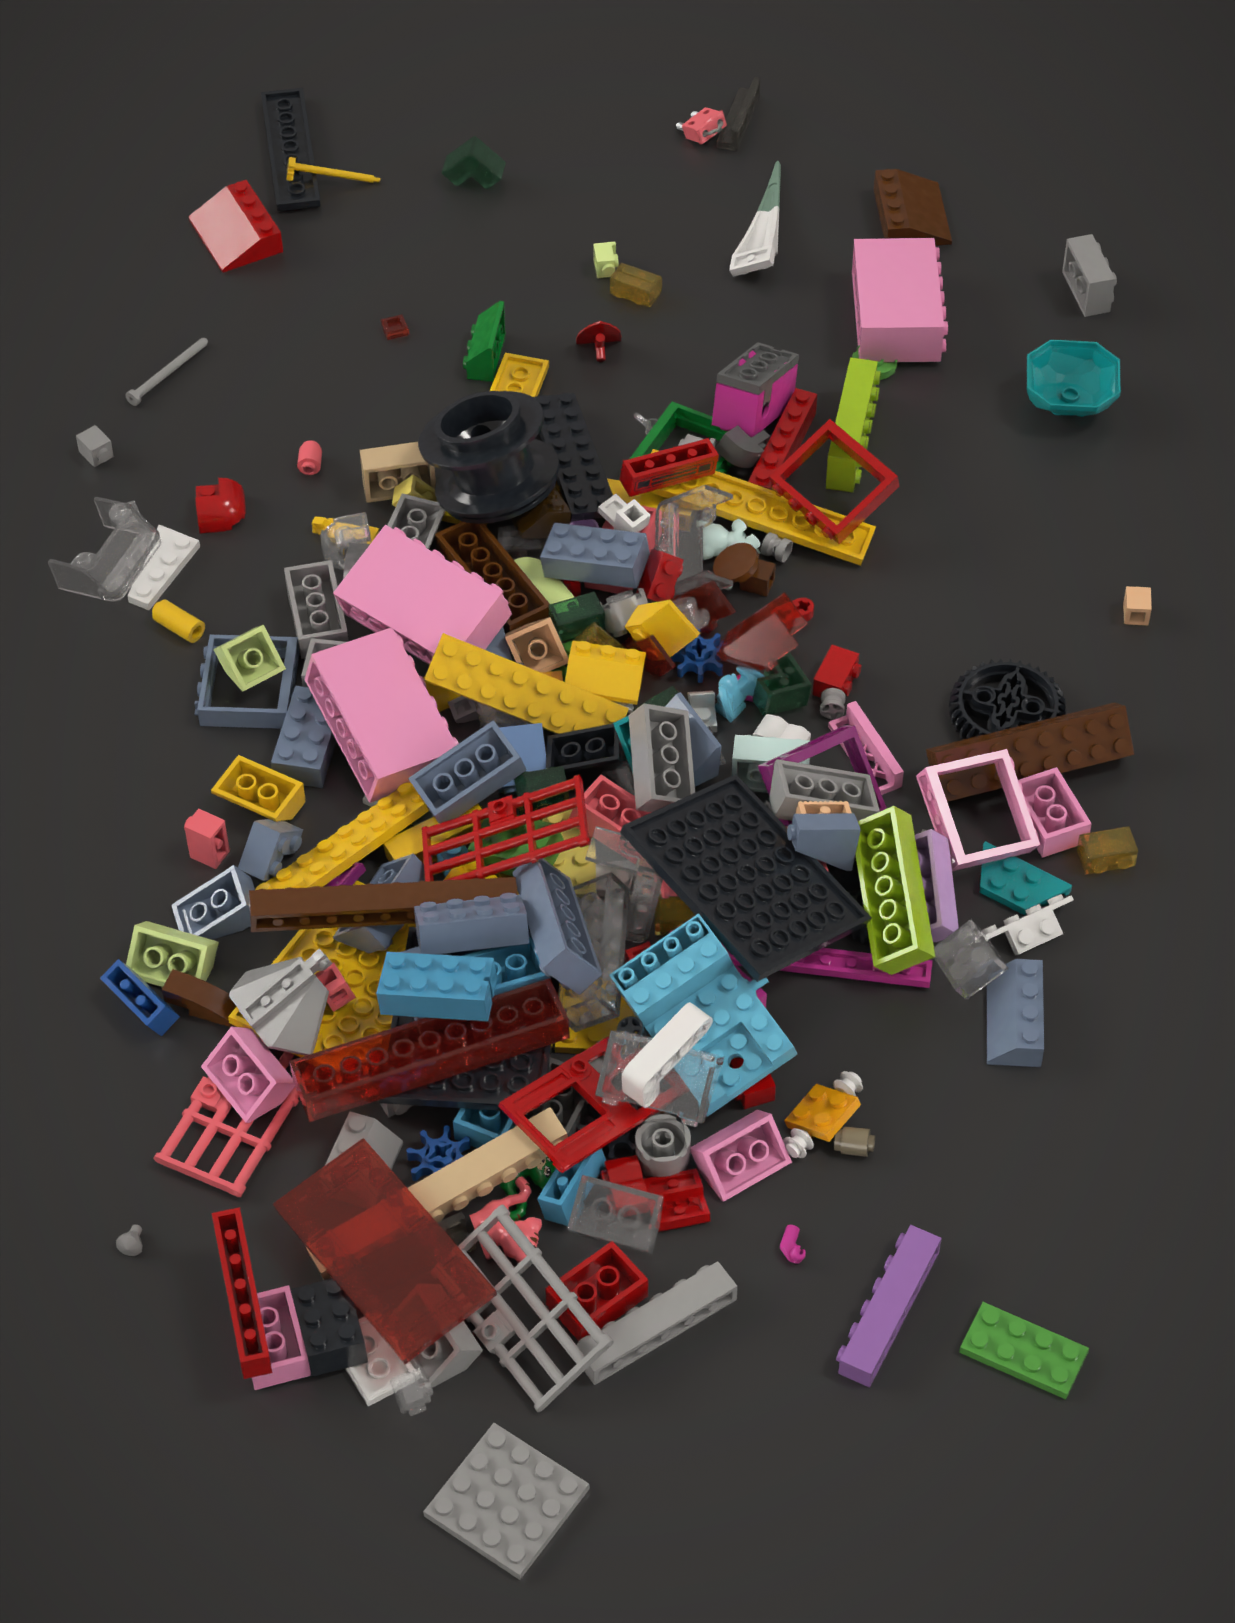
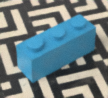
M602 1148L564 1173L555 1169L537 1198L545 1220L566 1226L571 1224L598 1179L600 1171L604 1169V1161L606 1159Z

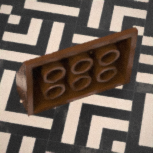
M899 169L875 170L874 194L884 239L934 238L935 246L952 244L938 182Z

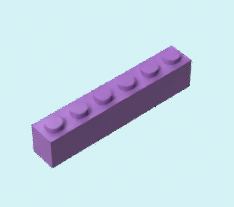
M913 1225L909 1226L906 1234H900L895 1246L897 1249L895 1255H889L885 1263L884 1271L886 1272L883 1278L878 1277L872 1289L874 1295L871 1301L866 1299L862 1306L860 1322H854L850 1329L848 1345H842L836 1358V1361L839 1362L838 1374L870 1388L940 1252L941 1237Z

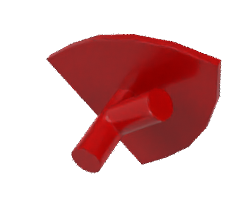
M598 321L588 325L578 333L576 344L595 343L596 359L598 362H603L606 360L605 342L621 341V331L610 323Z

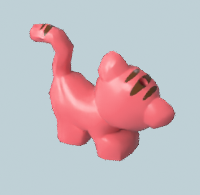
M522 1176L518 1177L515 1184L521 1191L519 1194L508 1195L499 1200H492L481 1210L469 1215L474 1229L480 1226L500 1205H505L509 1210V1207L512 1205L526 1202L531 1194L529 1182ZM529 1217L525 1221H514L532 1245L537 1248L538 1232L542 1227L541 1219ZM499 1221L487 1232L496 1245L502 1247L507 1257L515 1259L517 1263H520L526 1257V1254ZM480 1243L486 1259H491L490 1254Z

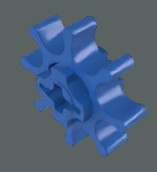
M716 633L711 639H703L699 634L697 638L669 657L668 662L682 663L677 666V676L681 678L686 672L692 671L697 673L698 683H703V675L706 671H713L718 676H722L723 664L717 661H728L730 659V649L716 648L720 645L721 635Z
M447 1125L444 1126L443 1136L438 1139L430 1138L426 1131L422 1130L420 1132V1139L425 1147L420 1150L407 1149V1159L421 1163L418 1167L411 1169L412 1180L417 1181L424 1175L430 1176L463 1157L461 1153L471 1148L470 1137L465 1136L458 1142L449 1140L451 1132L450 1126Z

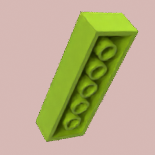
M850 357L835 423L867 450L869 437L866 434H871L873 420H870V417L874 418L876 404H873V401L878 402L880 388H877L876 385L880 383L881 371H877L878 361ZM832 441L827 460L826 489L854 492L855 483L860 484L862 470L859 467L862 466Z
M896 806L889 807L858 821L861 831L855 853L864 910L872 917L867 923L873 966L890 975L935 958L912 817Z

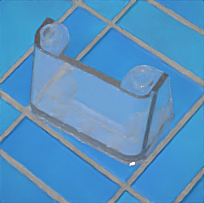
M611 1030L595 1093L596 1096L603 1097V1103L618 1106V1102L621 1101L640 1105L623 1093L622 1073L629 1062L653 1038L623 1030ZM691 1048L659 1082V1094L648 1108L675 1114L682 1118L681 1123L697 1127L698 1123H704L722 1069L724 1057Z

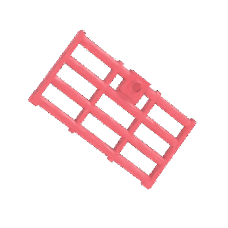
M284 1051L279 1062L286 1070L294 1054ZM309 1061L307 1062L296 1080V1086L283 1101L261 1139L247 1134L254 1120L250 1123H245L242 1119L236 1129L222 1123L231 1110L232 1105L210 1077L206 1078L203 1076L190 1097L191 1104L189 1108L184 1109L182 1119L161 1152L156 1153L154 1160L159 1164L226 1191L231 1195L241 1197L246 1190L245 1184L264 1153L271 1149L272 1140L293 1106L296 1107L299 1103L298 1098L319 1066ZM201 1107L214 1112L213 1118L211 1119L199 1114L198 1112ZM192 1122L205 1126V1131L184 1163L170 1157ZM216 1132L231 1137L209 1173L195 1168ZM241 1142L255 1147L234 1183L219 1178Z

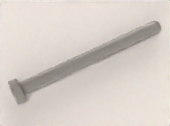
M206 338L199 339L139 388L129 390L125 394L127 401L131 405L137 406L141 402L142 396L207 346L208 340Z

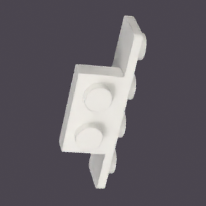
M1062 894L1047 900L1049 905L1041 908L1040 904L1025 910L1027 915L1019 918L1018 914L1003 920L1005 925L997 928L994 924L981 930L982 936L976 938V942L986 941L1005 932L1015 956L1063 934L1053 909L1067 904L1074 899L1072 895L1063 898Z

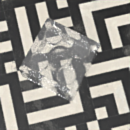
M972 919L934 946L935 961L953 988L966 1000L1009 969L984 931Z

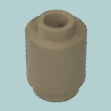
M843 1127L835 1135L834 1150L841 1151V1154L867 1157L869 1152H874L875 1135H870V1129Z

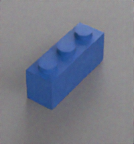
M120 959L100 978L150 1029L160 1036L180 1017L132 968Z

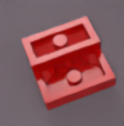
M697 1168L681 1171L671 1176H655L644 1179L649 1197V1209L656 1232L711 1221L710 1211L704 1197L703 1185Z

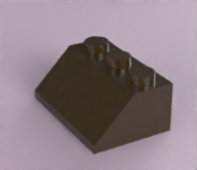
M554 486L550 494L541 503L529 511L511 518V521L521 538H548L554 523L570 524L571 511Z

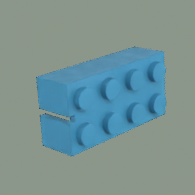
M387 952L376 992L380 1014L488 1021L492 998L494 997L497 984L494 958Z

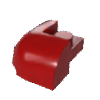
M218 478L219 484L196 486V509L200 534L232 530L233 525L242 518L245 519V493L238 482L229 478Z

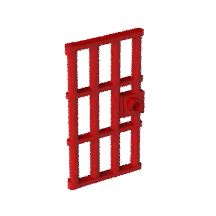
M580 774L574 776L573 779L531 793L526 792L516 798L510 795L489 802L487 808L476 809L472 813L430 827H422L425 881H434L433 875L476 861V870L449 879H485V877L531 862L533 864L540 859L579 846L582 848L590 845L583 781ZM573 789L576 790V797L533 811L532 803ZM525 806V814L517 816L516 808ZM578 808V816L535 830V821ZM489 818L490 826L481 828V820ZM473 823V832L431 845V837ZM523 825L527 826V833L483 847L482 839ZM580 826V835L537 849V840ZM474 842V851L435 864L432 863V856ZM528 844L529 852L484 866V858Z

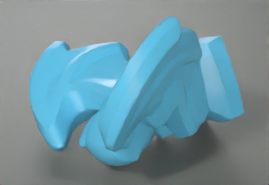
M738 666L736 670L741 674L739 680L734 673L723 676L718 684L719 693L716 696L715 711L727 718L729 722H732L746 707L744 702L748 695L755 697L762 685L768 684V680L761 672L747 666Z

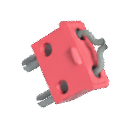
M705 107L700 112L693 111L691 113L692 118L685 123L678 122L676 125L678 130L684 131L686 139L703 144L727 126L722 110L717 111Z

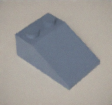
M233 865L173 903L171 906L179 931L212 940L243 931L251 926L249 890H255L251 877Z

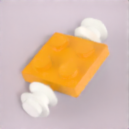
M841 1072V1080L837 1079L833 1082L834 1089L815 1084L784 1121L787 1128L792 1129V1138L785 1137L783 1142L790 1156L804 1158L807 1155L805 1149L811 1150L814 1147L812 1136L830 1142L860 1107L861 1104L855 1092H861L863 1085L861 1078L856 1073Z

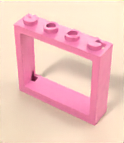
M1007 749L926 767L916 775L934 830L948 838L952 871L1027 854L1040 846L1039 833L1034 828L1031 810L1025 802L1022 784L1017 779L1014 761L1009 756ZM994 763L1021 842L965 855L938 776Z

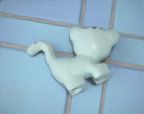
M741 519L733 521L731 532L727 531L722 525L714 524L707 520L697 524L699 531V556L701 559L707 560L713 556L716 557L724 549L736 543L751 544L760 554V551L757 549L760 547L759 540L753 534L746 537L743 531L747 527ZM716 579L720 586L724 589H732L733 585L722 584L718 579Z

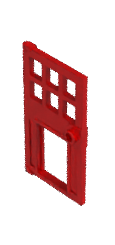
M617 1031L499 1103L498 1107L553 1161V1165L561 1173L569 1170V1168L649 1117L690 1093L681 1079L670 1070L663 1080L672 1089L657 1096L649 1107H641L636 1110L626 1100L629 1096L623 1093V1091L618 1092L608 1080L619 1073H623L629 1062L645 1046L634 1050L635 1054L622 1061L612 1051L613 1048L622 1044ZM603 1055L614 1067L599 1074L589 1063ZM572 1086L601 1117L554 1146L524 1115Z

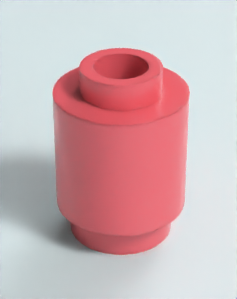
M306 441L299 448L297 468L305 475H314L320 471L322 449L317 442Z

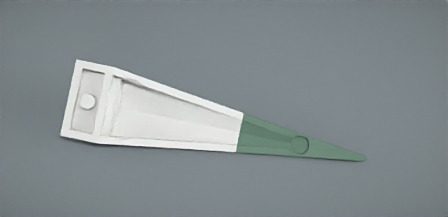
M779 161L775 163L757 213L744 238L732 255L729 271L733 277L773 266L774 258L778 254L781 164Z

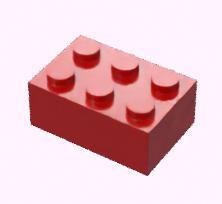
M613 1241L560 1277V1280L568 1290L575 1292L578 1296L577 1301L600 1329L607 1323L615 1321L648 1297L647 1277ZM549 1285L545 1288L546 1305L552 1311L562 1299ZM569 1308L558 1317L578 1341L590 1335Z

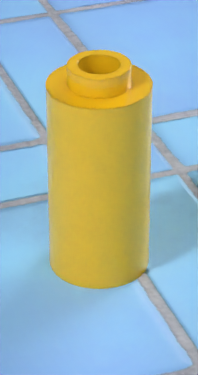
M164 599L157 602L152 609L154 621L190 643L197 642L204 633L205 623L168 600Z

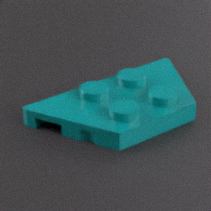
M985 841L982 851L997 847ZM1015 856L981 865L979 893L1024 916L1027 915L1025 910L1038 904L1044 907L1049 904L1047 900L1060 894L1066 896L1072 890L1071 884Z

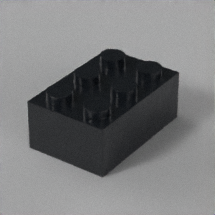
M346 1275L290 1289L312 1377L368 1363L365 1341Z

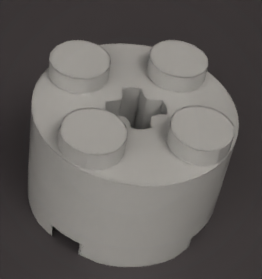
M638 588L639 593L633 594L632 590H627L606 598L607 604L602 605L601 602L597 604L607 633H612L614 637L628 633L625 625L636 607L648 603L643 588Z
M667 1114L654 1115L646 1119L645 1123L637 1129L635 1135V1155L638 1157L643 1174L648 1178L655 1176L666 1177L686 1171L691 1154V1134L688 1127L684 1123L682 1124L677 1121L676 1117Z

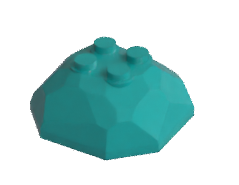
M1049 340L1027 354V393L1029 399L1037 408L1050 411L1054 415H1077L1083 417L1098 414L1108 409L1120 397V359L1097 342Z

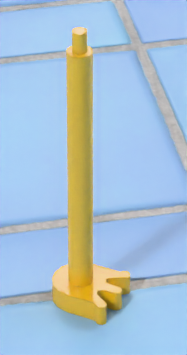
M289 157L286 177L288 181H293L294 170L370 183L380 182V178L374 177V175L296 163V158Z

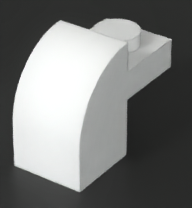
M614 494L598 506V513L614 527V530L640 532L648 526L650 521V514L635 499L626 504L617 494Z

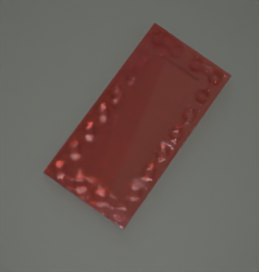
M364 1138L273 1203L274 1209L404 1364H407L497 1296L494 1287Z

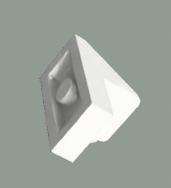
M713 691L688 692V703L711 732H717L715 693Z

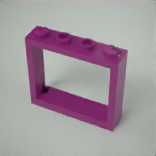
M844 725L758 765L770 797L776 759L800 763L843 742L854 772L870 775L879 810L887 809L854 725ZM779 819L785 826L792 824L790 820Z

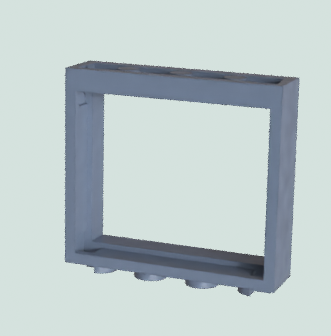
M210 634L208 646L204 647L203 651L204 659L206 660L205 663H201L200 668L202 682H198L197 685L199 701L194 703V715L198 716L200 726L282 729L296 683L300 655L298 637L270 636L280 658H285L284 666L286 669L283 670L278 708L211 707L218 657L213 649L240 635Z

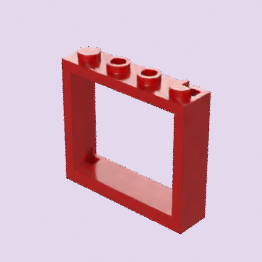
M831 419L769 476L772 484L771 488L778 497H785L788 500L789 506L794 511L798 512L800 510L805 515L804 517L812 526L817 525L822 529L821 532L826 538L833 539L838 544L845 540L900 487L898 476ZM828 439L881 482L838 525L832 522L785 481Z

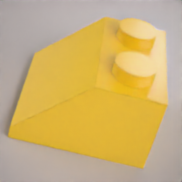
M671 600L638 605L625 625L632 638L654 660L673 656L700 634Z

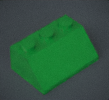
M504 301L497 302L479 314L476 324L472 325V340H468L467 344L468 356H464L463 369L467 371V379L491 382L495 379L506 336Z

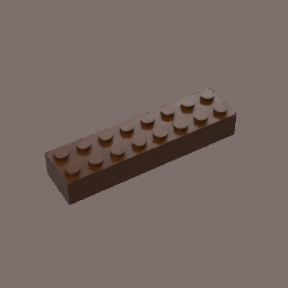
M1115 702L926 749L929 767L1007 749L1009 756L1014 761V770L1018 780L1056 767L1060 773L1134 755L1126 706ZM994 763L938 776L947 802L1003 788Z

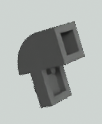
M737 425L723 435L715 449L729 463L741 468H751L763 454L766 447L765 443L770 435L765 430H762L751 438Z

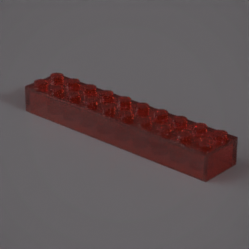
M550 978L495 995L492 998L488 1021L423 1018L289 1062L294 1085L309 1122L569 1039V1018Z

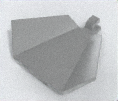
M318 949L306 961L302 957H297L246 971L231 989L229 997L268 1048L312 1057L329 995L327 988L314 973L327 969L333 963Z

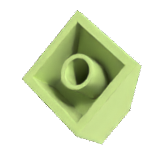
M264 625L255 627L213 649L224 671L242 692L286 669Z

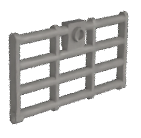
M500 1205L431 1272V1276L440 1281L464 1312L466 1321L471 1322L476 1329L473 1332L490 1353H496L500 1359L499 1363L501 1366L506 1367L534 1402L535 1410L541 1412L603 1352H606L613 1345L614 1341L607 1333L601 1331L577 1301L578 1296L575 1292L568 1290L541 1256L542 1251L539 1248H535L511 1219L510 1212L505 1205ZM498 1221L526 1254V1257L516 1267L511 1264L487 1233ZM478 1240L506 1275L495 1287L467 1253ZM457 1260H459L485 1293V1296L475 1306L471 1304L446 1272ZM532 1264H534L562 1299L551 1312L521 1276ZM512 1283L541 1319L530 1332L500 1295ZM492 1303L497 1310L484 1320L480 1313ZM568 1308L598 1344L586 1356L556 1320ZM547 1328L577 1364L565 1376L535 1340ZM516 1333L521 1340L508 1351L504 1344ZM526 1348L529 1349L556 1384L544 1396L515 1360Z

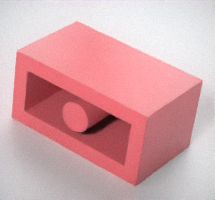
M198 809L193 816L186 820L184 825L190 858L217 869L230 852L225 820Z

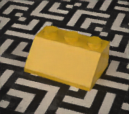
M572 641L565 683L610 701L637 705L646 652L636 649L616 648L611 645L592 644L586 641Z
M240 755L235 758L211 789L212 794L276 822L292 820L306 802L302 782Z

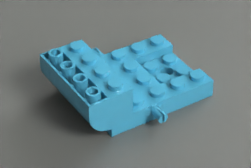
M699 913L609 975L634 1015L643 1023L651 1039L689 1002L713 1018L712 1025L707 1033L673 1067L707 1117L797 1055L793 1044L757 997L756 990L769 983L768 979L765 977L758 982L755 979L749 982L743 978L735 968L726 949ZM737 1057L744 1059L743 1065L740 1068L733 1069L730 1067L732 1059Z

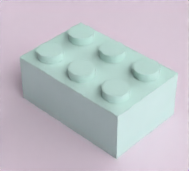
M735 735L732 776L736 774L752 792L768 793L758 765L810 741ZM810 758L800 763L810 765Z

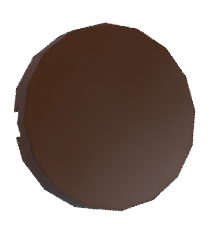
M733 544L720 552L713 564L714 575L725 585H734L733 583L737 581L742 583L753 576L758 569L759 554L751 544Z

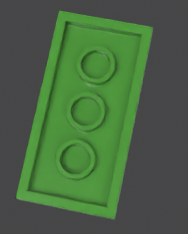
M983 1302L960 1347L959 1353L1066 1400L1086 1359L1089 1348Z

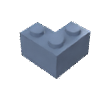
M271 819L254 821L238 868L263 881L276 877L277 872L282 869L281 861L283 855L294 854L300 848L303 829L286 821L276 822Z

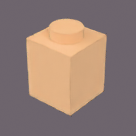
M1126 586L1123 602L1124 624L1148 626L1152 610L1151 588Z

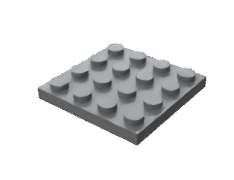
M493 1423L423 1513L424 1517L520 1580L588 1492L589 1483L496 1423Z

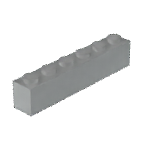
M718 1261L710 1266L705 1265L701 1267L695 1275L687 1280H679L670 1290L654 1295L645 1305L634 1307L623 1318L604 1325L601 1331L607 1333L614 1343L584 1372L594 1385L598 1384L736 1301L737 1285ZM590 1335L583 1337L577 1343V1347L585 1356L598 1345Z

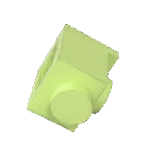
M616 243L593 244L597 278L614 277L615 267L619 266Z

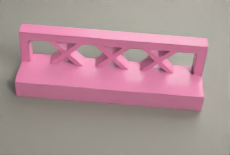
M854 701L847 704L846 715L828 722L829 729L833 731L845 724L854 725L868 760L874 761L876 764L875 768L872 769L874 777L886 779L888 784L879 787L881 795L901 788L904 771L858 703ZM840 743L841 747L848 756L844 743Z

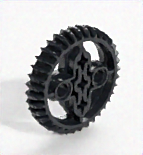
M1000 658L997 663L991 659L988 664L981 662L979 667L973 665L971 671L966 670L964 676H960L958 682H955L949 699L951 722L955 726V732L960 733L961 739H969L1066 715L1067 712L1063 691L1060 690L1059 684L1055 683L1054 677H1048L1047 671L1040 673L1039 666L1031 668L1030 663L1023 665L1021 660L1018 663H1014L1011 658L1008 662H1003ZM1000 681L998 688L980 686L985 683ZM1027 686L1040 693L1048 702L1050 708H1046L1040 698L1027 695ZM964 707L970 708V712L975 718L988 721L987 730L974 723L967 715Z

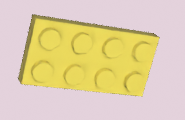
M573 809L544 818L542 821L555 824L567 820ZM573 828L561 832L563 839L566 840L580 835V830ZM590 837V845L582 848L579 846L561 852L553 865L571 879L577 898L597 897L595 840Z

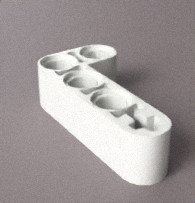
M690 1002L683 1006L625 1067L622 1073L623 1093L642 1107H649L659 1094V1082L707 1033L712 1025L713 1018Z

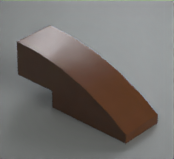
M172 969L162 988L165 1002L187 1008L191 1016L228 1027H236L229 1023L228 1016L237 1007L229 997V993L204 980Z

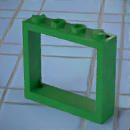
M671 402L630 459L650 454L653 449L659 450L676 425L709 438H714L717 441H720L728 431L721 430L720 427L712 425V416ZM721 456L715 471L726 474L729 468H733L734 465Z

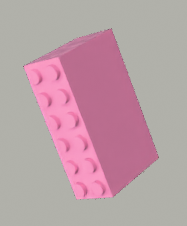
M934 238L854 239L852 282L858 346L860 345V348H858L859 359H869L878 362L881 359H884V362H895V360H898L897 362H941L942 352H946V339H943V337L948 334V322L944 321L946 320V306H942L945 300L944 291H940L943 289V277L939 276L941 275V262H937L939 261L940 250L939 247H935Z
M387 525L381 529L333 592L346 616L375 633L393 627L396 634L401 636L405 651L429 665L442 633L486 650L512 615L508 606L509 602L504 598V592L499 586L493 583L491 585L485 583L483 578L477 573L472 572L470 574L466 572L458 562L447 561L439 551L434 549L430 551L418 539L414 538L411 540L399 528L395 527L392 529Z
M393 627L311 654L304 680L369 803L387 797L403 783H410L409 777L459 744L457 739L450 734L446 719L443 716L441 717L434 697L430 696L426 689L424 678L418 675L413 658L406 653L403 640L400 635L396 634Z

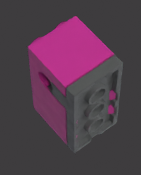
M757 342L717 374L712 425L720 427L724 431H730L738 425L750 437L755 436L784 412L795 390L799 354L786 350H775L772 346Z

